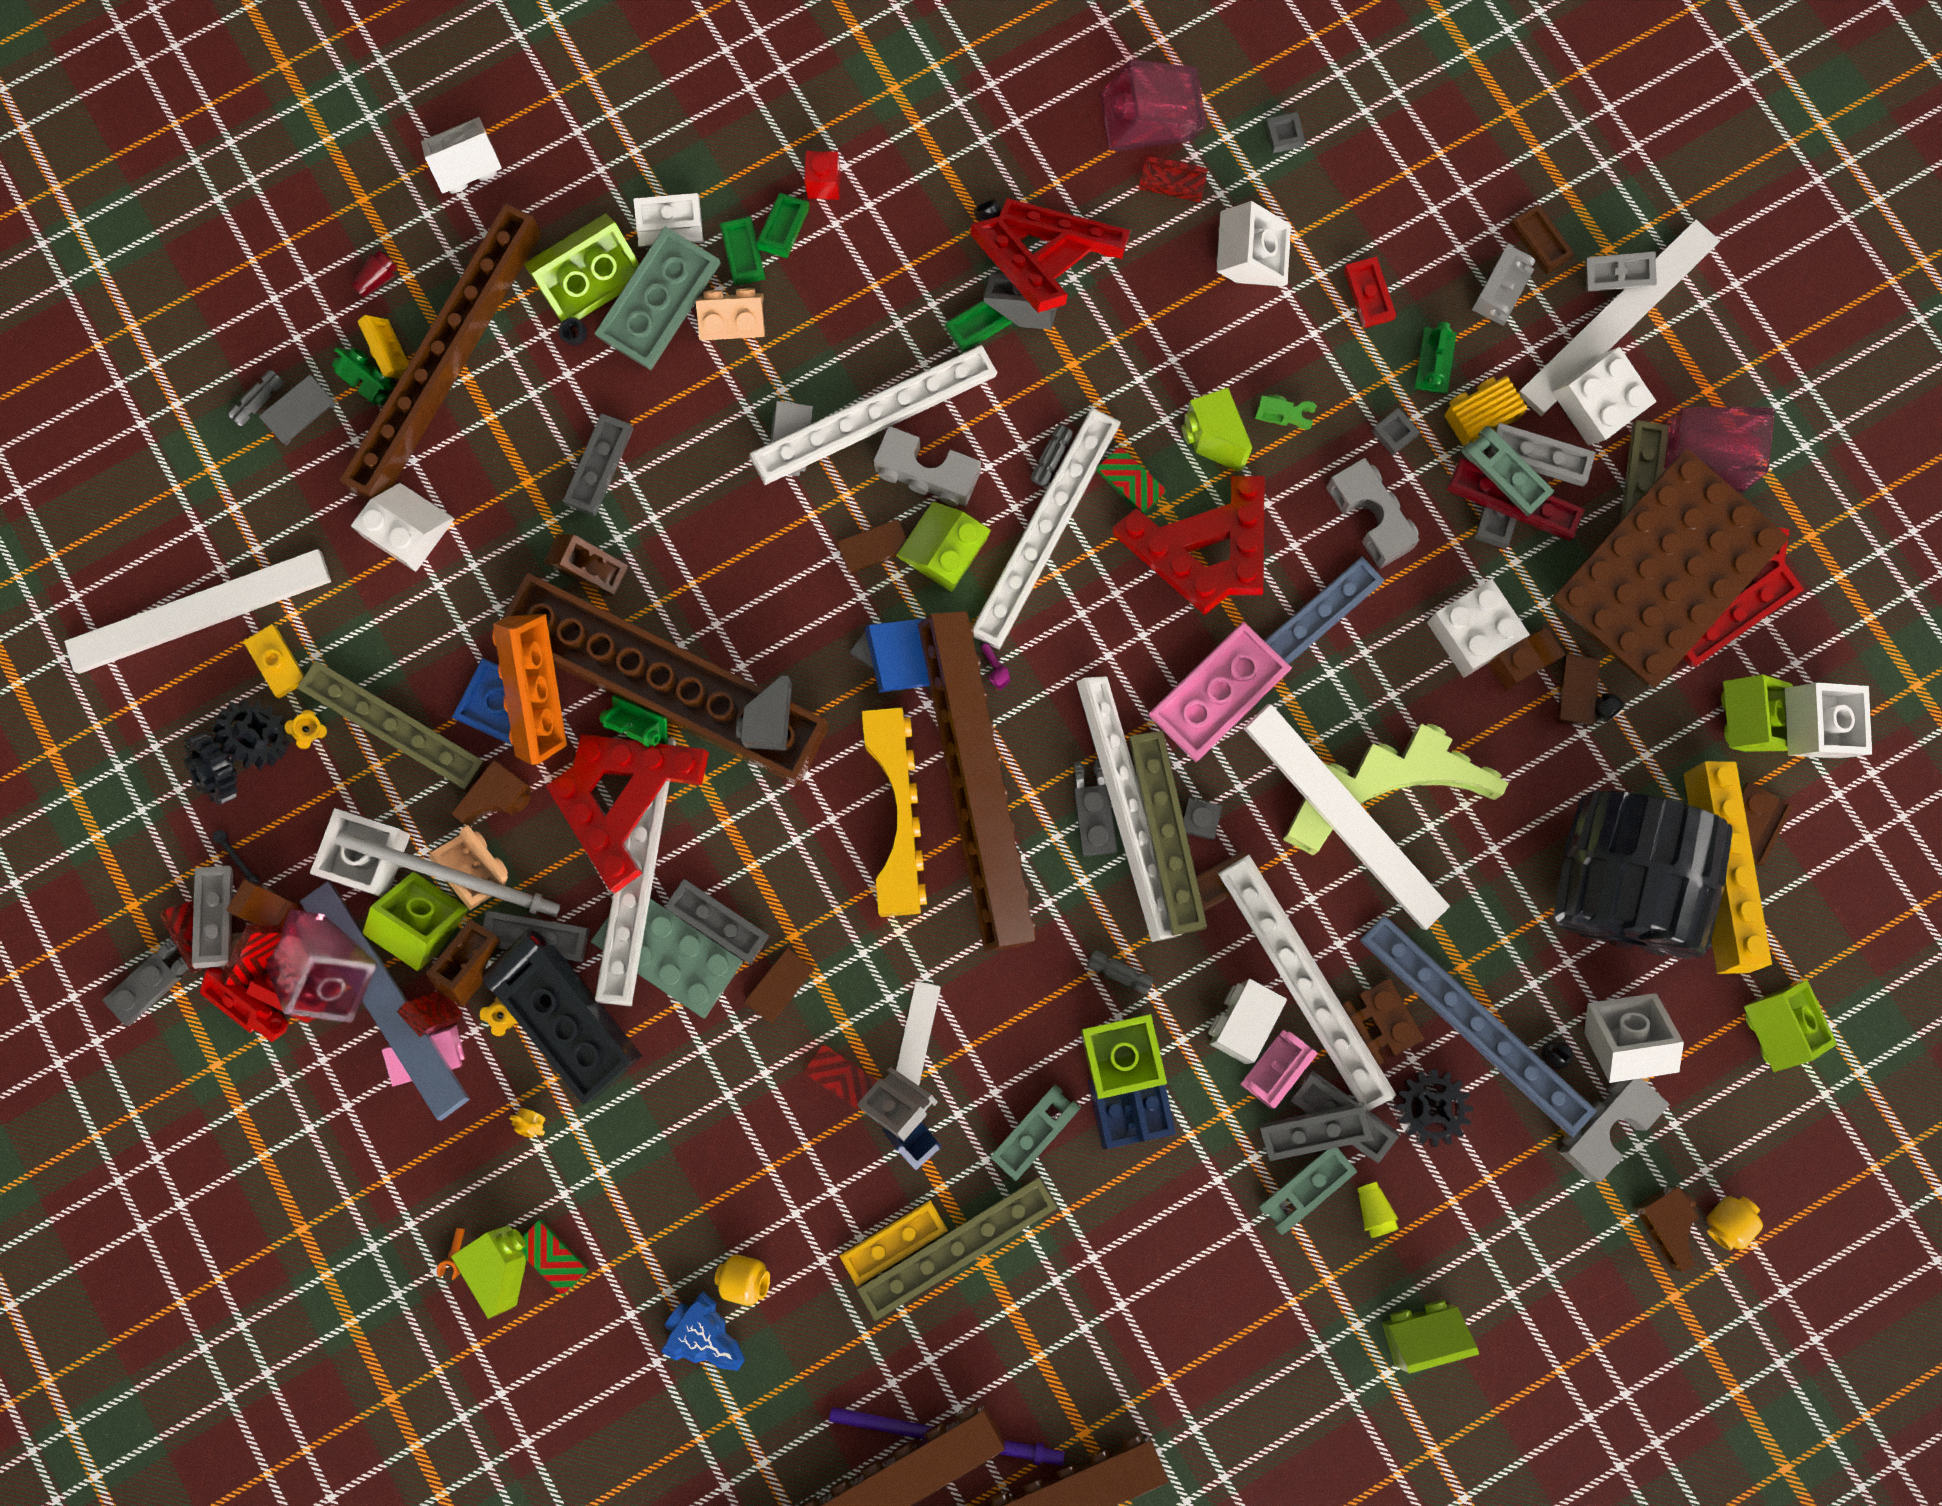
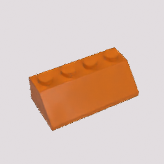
M546 614L508 616L493 623L492 638L498 650V674L501 680H503L505 692L504 708L508 713L510 722L509 739L514 746L517 758L531 765H537L567 746Z

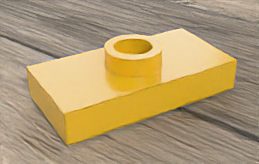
M364 315L357 322L384 377L400 379L409 362L389 320Z
M271 624L243 641L275 697L280 699L298 687L305 675L276 626Z

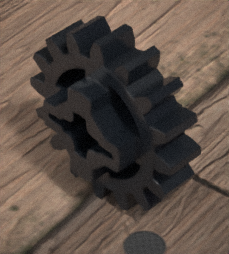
M242 699L239 706L233 702L229 703L226 710L222 709L216 718L217 721L212 728V731L217 733L213 739L214 743L223 744L220 750L222 754L230 753L232 755L231 763L237 762L238 759L243 761L245 769H248L251 763H255L258 770H262L266 763L271 767L274 766L277 760L282 759L288 750L287 746L291 742V737L287 736L285 725L280 724L284 716L282 714L274 716L272 714L273 707L270 705L263 709L258 700H256L253 706H249L246 699ZM237 720L238 722H236L235 726L231 727V723ZM269 742H273L271 747L266 748Z
M205 732L185 739L186 745H184V749L187 755H185L184 764L189 771L194 787L198 791L202 790L204 795L208 794L210 801H215L217 806L237 798L236 793L238 789L234 783L237 782L238 775L233 764L230 762V754H222L220 751L222 747H220L219 743H214L212 736L206 735Z
M1436 1069L1429 1070L1428 1078H1426L1422 1071L1416 1072L1415 1078L1417 1082L1405 1079L1403 1082L1408 1090L1397 1091L1396 1093L1398 1097L1403 1099L1402 1104L1394 1105L1395 1110L1402 1111L1403 1116L1399 1117L1396 1121L1398 1124L1407 1123L1408 1127L1404 1132L1406 1136L1417 1133L1416 1143L1423 1144L1429 1138L1430 1146L1438 1147L1439 1138H1441L1445 1145L1452 1144L1451 1134L1462 1137L1464 1134L1459 1127L1461 1125H1471V1121L1465 1117V1112H1471L1474 1109L1472 1106L1465 1105L1464 1100L1471 1096L1470 1092L1460 1093L1459 1089L1463 1082L1456 1080L1451 1083V1073L1444 1072L1440 1078H1438ZM1435 1084L1443 1088L1436 1093H1431L1423 1086ZM1412 1100L1416 1102V1114L1414 1116L1411 1110ZM1453 1101L1455 1102L1456 1108L1455 1116L1452 1115L1451 1103ZM1428 1102L1439 1103L1436 1107L1439 1114L1429 1115L1428 1112L1431 1107ZM1435 1122L1444 1130L1430 1132L1424 1128Z

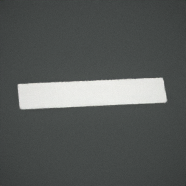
M916 981L896 1071L919 1086L941 987Z

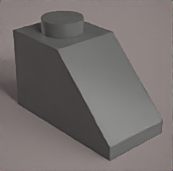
M990 274L984 294V302L1019 327L1052 330L1057 307L1037 313L1005 274Z
M789 676L779 677L744 707L743 717H738L736 736L741 738L745 748L786 750L792 682Z

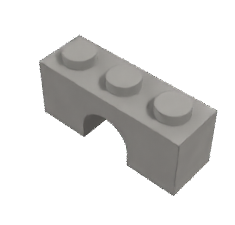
M889 426L874 459L875 472H878L879 477L892 483H896L898 480L909 484V488L919 494L926 495L929 492L937 495L943 503L950 506L960 504L966 507L981 473V461L950 450L942 465L936 468L923 467L916 460L921 449L920 438Z
M1366 458L1331 477L1326 489L1343 515L1355 508L1368 509L1375 515L1377 527L1366 534L1362 543L1379 569L1414 549L1420 541L1415 524L1410 519L1406 520L1400 511V503L1397 497L1392 492L1388 493L1382 484V476L1379 470L1374 465H1370Z
M1642 1078L1613 1082L1608 1088L1610 1095L1602 1103L1597 1101L1592 1105L1597 1112L1574 1137L1566 1134L1562 1139L1565 1145L1558 1152L1590 1182L1601 1183L1624 1157L1614 1148L1610 1141V1129L1617 1120L1622 1119L1635 1130H1648L1670 1105Z

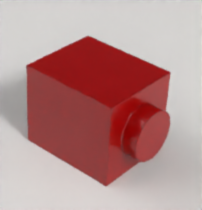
M806 151L804 182L808 199L840 200L841 168L838 152Z

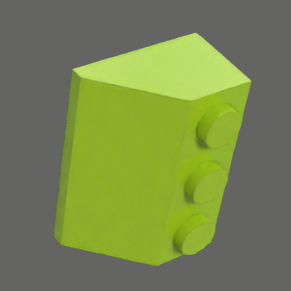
M606 213L524 263L539 290L561 322L569 317L580 320L620 295L640 265L618 226Z

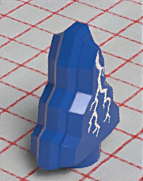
M702 1291L689 1307L681 1302L664 1325L671 1333L661 1352L674 1360L682 1357L693 1363L707 1360L717 1368L738 1371L746 1360L738 1342L726 1333V1320L716 1311L717 1302L705 1291Z

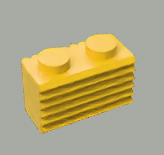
M1508 376L1498 381L1494 377L1489 378L1477 387L1478 391L1468 396L1464 392L1449 402L1450 407L1444 416L1463 447L1467 443H1473L1478 439V433L1485 426H1489L1495 431L1498 423L1511 424L1520 419L1527 410V405L1520 398V394L1517 393Z

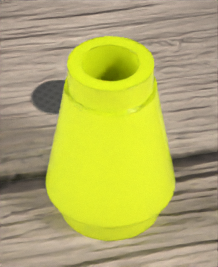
M1374 1182L1358 1188L1365 1231L1369 1230L1371 1238L1398 1230L1396 1223L1398 1217L1379 1188L1378 1183Z

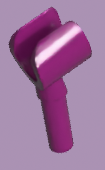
M986 643L981 648L994 669L987 677L998 690H1001L1011 680L1009 671L1003 664H1000L990 645Z

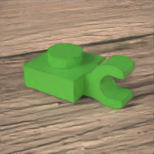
M1262 395L1255 419L1282 426H1287L1290 423L1301 429L1308 430L1311 429L1313 421L1303 418L1302 413H1314L1317 405L1313 402L1305 401L1293 407L1294 403L1288 402L1282 396L1269 395L1267 397Z

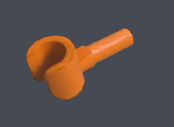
M456 1228L448 1258L437 1267V1276L439 1278L444 1275L446 1264L451 1265L454 1269L452 1280L461 1274L451 1256L460 1251L465 1229Z

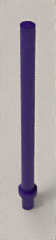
M832 1407L829 1422L922 1440L925 1439L924 1432L933 1427ZM1005 1440V1451L1000 1453L1001 1455L1032 1460L1033 1465L1040 1466L1041 1462L1062 1466L1065 1451L1045 1448L1044 1443L1039 1442L1035 1446Z

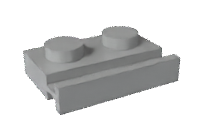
M890 1067L887 1070L889 1075L884 1080L879 1079L857 1105L865 1114L904 1141L926 1117L927 1113L925 1111L931 1104L935 1106L938 1102L929 1092Z

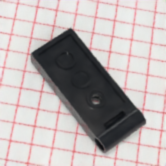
M528 928L482 973L481 977L484 984L494 992L583 1105L596 1100L643 1056L601 1003L595 1001L593 993L554 945L549 946L545 936L538 930Z

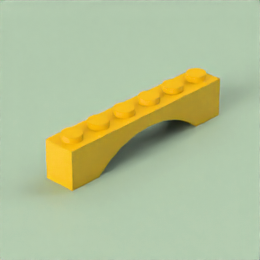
M903 708L862 711L866 750L879 763L889 778L897 804V831L893 849L886 865L876 878L878 913L880 917L921 914L920 905L927 904L925 884L918 883L917 872L924 870L922 850L916 851L915 837H921L919 816L913 817L912 804L918 803L916 783H910L909 770H915L914 751L907 750L906 737H912L911 717H904Z
M1705 761L1683 774L1688 804L1724 818L1732 826L1726 881L1711 938L1717 974L1751 973L1772 965L1737 764L1736 762Z

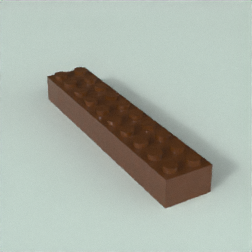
M529 573L524 577L502 617L503 619L508 616L546 614L554 666L612 695L619 696L667 717V722L798 787L830 729L826 719L790 702L786 750L745 748L741 738L736 736L738 717H743L744 707L765 689Z

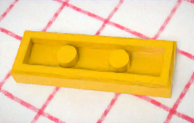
M929 1200L847 1250L839 1257L856 1287L943 1235L948 1229L932 1201Z

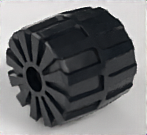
M1624 791L1588 792L1579 801L1565 846L1553 912L1554 922L1568 932L1577 933L1594 941H1609L1613 946L1631 950L1633 945L1648 954L1659 956L1668 954L1683 959L1704 956L1725 886L1732 839V826L1724 818L1702 808L1666 798Z

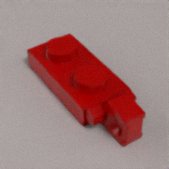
M209 967L206 969L199 993L249 1033L255 1030L270 1042H274L287 1031L289 1022L279 1012H273L266 1003L246 994L247 988L240 984L232 974L225 972L220 967ZM229 977L235 985H227L226 982Z

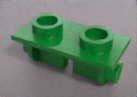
M1438 322L1435 328L1424 327L1415 389L1443 394L1448 393L1457 332H1453L1450 328V323Z
M354 347L351 349L335 348L334 351L342 356L336 358L332 364L335 374L352 387H356L360 379L363 380L357 391L373 405L384 406L389 398L387 395L389 390L393 391L397 385L392 381L393 378L384 377L380 368L368 362L369 357L361 350Z
M616 695L612 696L613 707L609 710H604L600 714V722L607 729H612L621 734L626 731L628 737L641 742L647 747L651 745L656 746L658 743L668 745L667 717Z

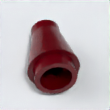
M378 249L375 254L370 253L351 286L366 298L371 292L396 276L394 273L399 267L384 252Z

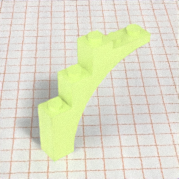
M1421 724L1415 729L1402 757L1397 756L1398 752L1386 744L1379 743V745L1373 743L1366 750L1353 778L1348 776L1349 771L1335 763H1331L1330 766L1325 764L1360 805L1388 791L1415 785L1456 787L1470 790L1495 800L1504 794L1509 782L1501 779L1502 775L1496 770L1489 767L1481 769L1471 764V759L1468 756L1457 751L1448 752L1447 750L1453 739L1445 735V730L1433 724H1427V726ZM1304 797L1283 840L1311 855H1315L1333 829Z

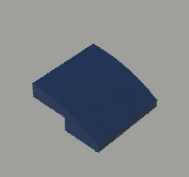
M1088 1080L1102 1150L1176 1135L1165 1085L1098 1099L1093 1080Z

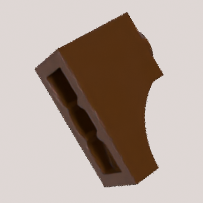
M557 534L543 564L568 578L584 582L609 595H615L628 567L627 564L574 534Z
M1546 627L1499 653L1488 665L1504 689L1508 691L1561 659L1566 654Z
M493 760L451 814L462 823L469 825V827L489 813L507 812L513 816L516 811L520 812L527 806L531 799L529 794L533 789Z
M244 879L226 911L273 933L287 936L288 932H292L299 924L301 919L300 912L303 906L269 887Z
M469 920L426 973L435 989L464 1007L483 983L481 975L485 971L490 956L500 943L498 936L474 921Z
M1667 1185L1633 1206V1209L1670 1268L1685 1272L1696 1265L1689 1249V1232L1693 1222L1699 1219L1694 1210L1696 1203L1688 1191L1681 1189L1679 1186Z

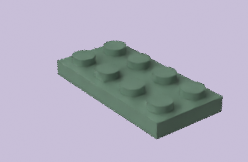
M665 226L595 332L596 337L651 371L720 266V260Z
M650 899L637 974L705 1019L744 961ZM609 916L591 941V943L604 950Z

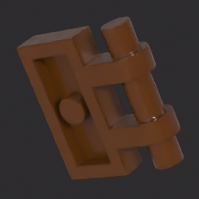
M1390 978L1357 995L1364 1006L1363 1009L1356 1011L1351 1000L1341 1004L1378 1065L1385 1062L1379 1051L1381 1047L1386 1045L1393 1057L1425 1040ZM1369 1017L1380 1034L1372 1039L1363 1023Z

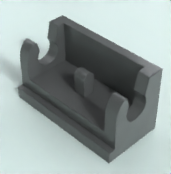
M309 375L259 417L284 445H288L294 436L327 409L333 408L336 403L317 381Z

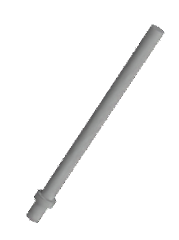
M341 831L338 832L334 843L529 908V912L536 914V911L557 917L561 904L541 898V894L535 893V895H531Z

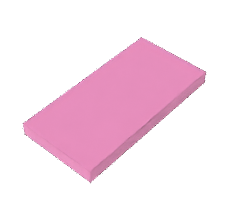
M1243 621L1148 716L1197 763L1292 667Z

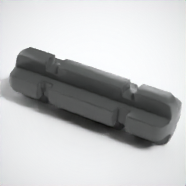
M268 370L261 377L263 381L260 384L256 382L239 399L241 403L238 406L235 404L227 412L229 418L237 425H244L251 418L248 415L251 412L255 414L272 396L270 392L272 390L276 392L283 385V380L274 371Z
M1058 425L1055 428L1052 439L1049 440L1038 461L1039 466L1035 467L1031 475V481L1041 487L1047 486L1052 477L1051 472L1055 471L1065 451V446H1068L1072 438V430L1063 425Z
M1099 951L1092 953L1087 964L1090 969L1098 973L1100 971L1105 972V976L1127 987L1130 985L1134 986V990L1142 994H1147L1150 991L1154 981L1151 976L1143 972L1139 974L1136 972L1137 969L1114 958L1111 960L1107 959V955Z

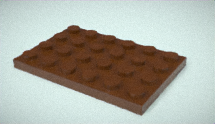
M1687 448L1678 455L1552 596L1550 601L1649 689H1656L1787 542L1789 537Z

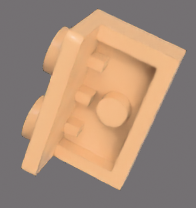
M754 288L737 289L736 295H723V290H708L703 292L704 296L696 300L699 340L765 336L762 303L764 297L763 293H755Z
M469 825L461 828L459 836L432 851L429 856L430 860L434 863L504 886L508 878V872L503 862L499 858H493L487 850V844L483 836L477 831L473 832ZM448 882L469 910L492 897Z

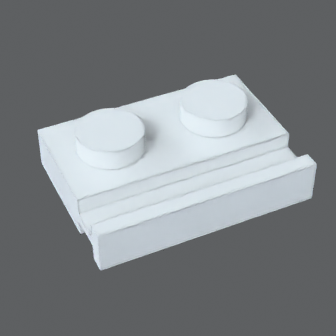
M698 193L634 198L638 246L640 248L652 247L665 226L692 243L704 242Z

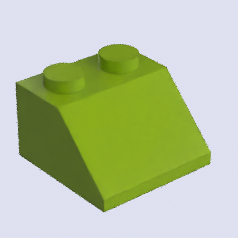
M1229 388L1190 400L1187 414H1185V422L1182 425V433L1186 443H1192L1195 453L1235 471L1244 470L1252 450V445Z
M932 502L896 557L952 593L986 542L991 530L963 511Z
M1763 674L1723 681L1724 692L1721 695V702L1726 710L1727 725L1724 728V735L1729 748L1743 752L1788 751L1785 688L1793 687V685Z
M412 872L370 907L362 934L416 971H419L441 951L466 915L468 908L415 872Z
M1808 980L1798 982L1758 998L1744 1006L1747 1024L1751 1030L1755 1031L1761 1044L1760 1051L1762 1057L1770 1064L1773 1072L1813 1061L1837 1045Z
M1151 1014L1081 1030L1086 1058L1098 1099L1167 1084Z
M510 1225L485 1233L451 1256L488 1319L510 1310L518 1302L527 1261L521 1249L526 1244L522 1235L516 1229H512Z
M1445 1300L1427 1303L1424 1305L1425 1311L1412 1314L1411 1309L1390 1314L1391 1320L1382 1322L1393 1363L1408 1374L1479 1355L1478 1348L1458 1307L1451 1304L1446 1305Z

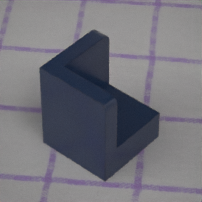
M922 1121L904 1141L885 1127L882 1129L897 1151L915 1170L941 1148V1144Z

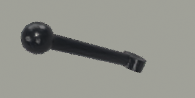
M222 830L215 831L212 836L213 841L222 844L246 876V880L259 884V876L251 873L227 841L228 834Z

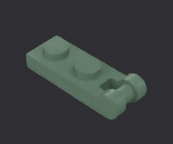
M1485 426L1478 433L1479 438L1473 443H1467L1461 451L1526 516H1529L1554 490L1491 427ZM1488 447H1492L1497 452L1491 459L1483 453Z
M1056 1084L990 1156L1015 1181L1020 1178L1081 1108L1074 1100L1070 1102L1061 1094L1063 1090ZM1051 1104L1061 1112V1115L1055 1121L1045 1112Z
M1338 1148L1324 1150L1275 1193L1266 1198L1258 1208L1264 1215H1270L1276 1223L1274 1227L1283 1235L1356 1174L1357 1170ZM1286 1199L1295 1208L1289 1214H1286L1280 1207V1204Z

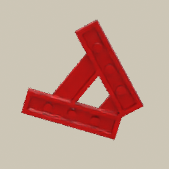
M1007 198L1000 216L971 224L970 235L1039 313L1066 305L1068 294L1055 279L1090 251L1100 253L1106 257L1122 259L1131 230ZM1030 235L1050 242L1032 254L1021 240Z
M1231 476L1230 504L1162 527H1158L1136 508L1112 527L1113 535L1204 615L1229 595H1263L1265 476ZM1230 539L1229 560L1204 567L1189 554V552Z
M1778 527L1789 537L1790 529ZM1788 540L1754 577L1752 583L1738 595L1683 657L1691 668L1698 666L1804 590L1785 563Z
M581 734L573 766L546 785V788L611 892L617 893L643 874L624 843L664 783L670 781L702 785L709 757L708 751L702 748L659 743L656 746L651 745L647 747L639 741ZM603 774L632 777L606 815L592 793Z

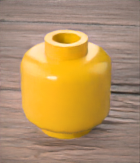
M1726 1196L1707 1216V1224L1709 1226L1707 1232L1713 1240L1729 1251L1733 1248L1745 1249L1763 1228V1223L1757 1215L1760 1209L1744 1196L1740 1199Z
M735 1254L729 1257L724 1264L718 1266L715 1273V1284L718 1285L719 1294L722 1299L751 1306L766 1296L770 1285V1273L766 1271L765 1264L762 1261Z

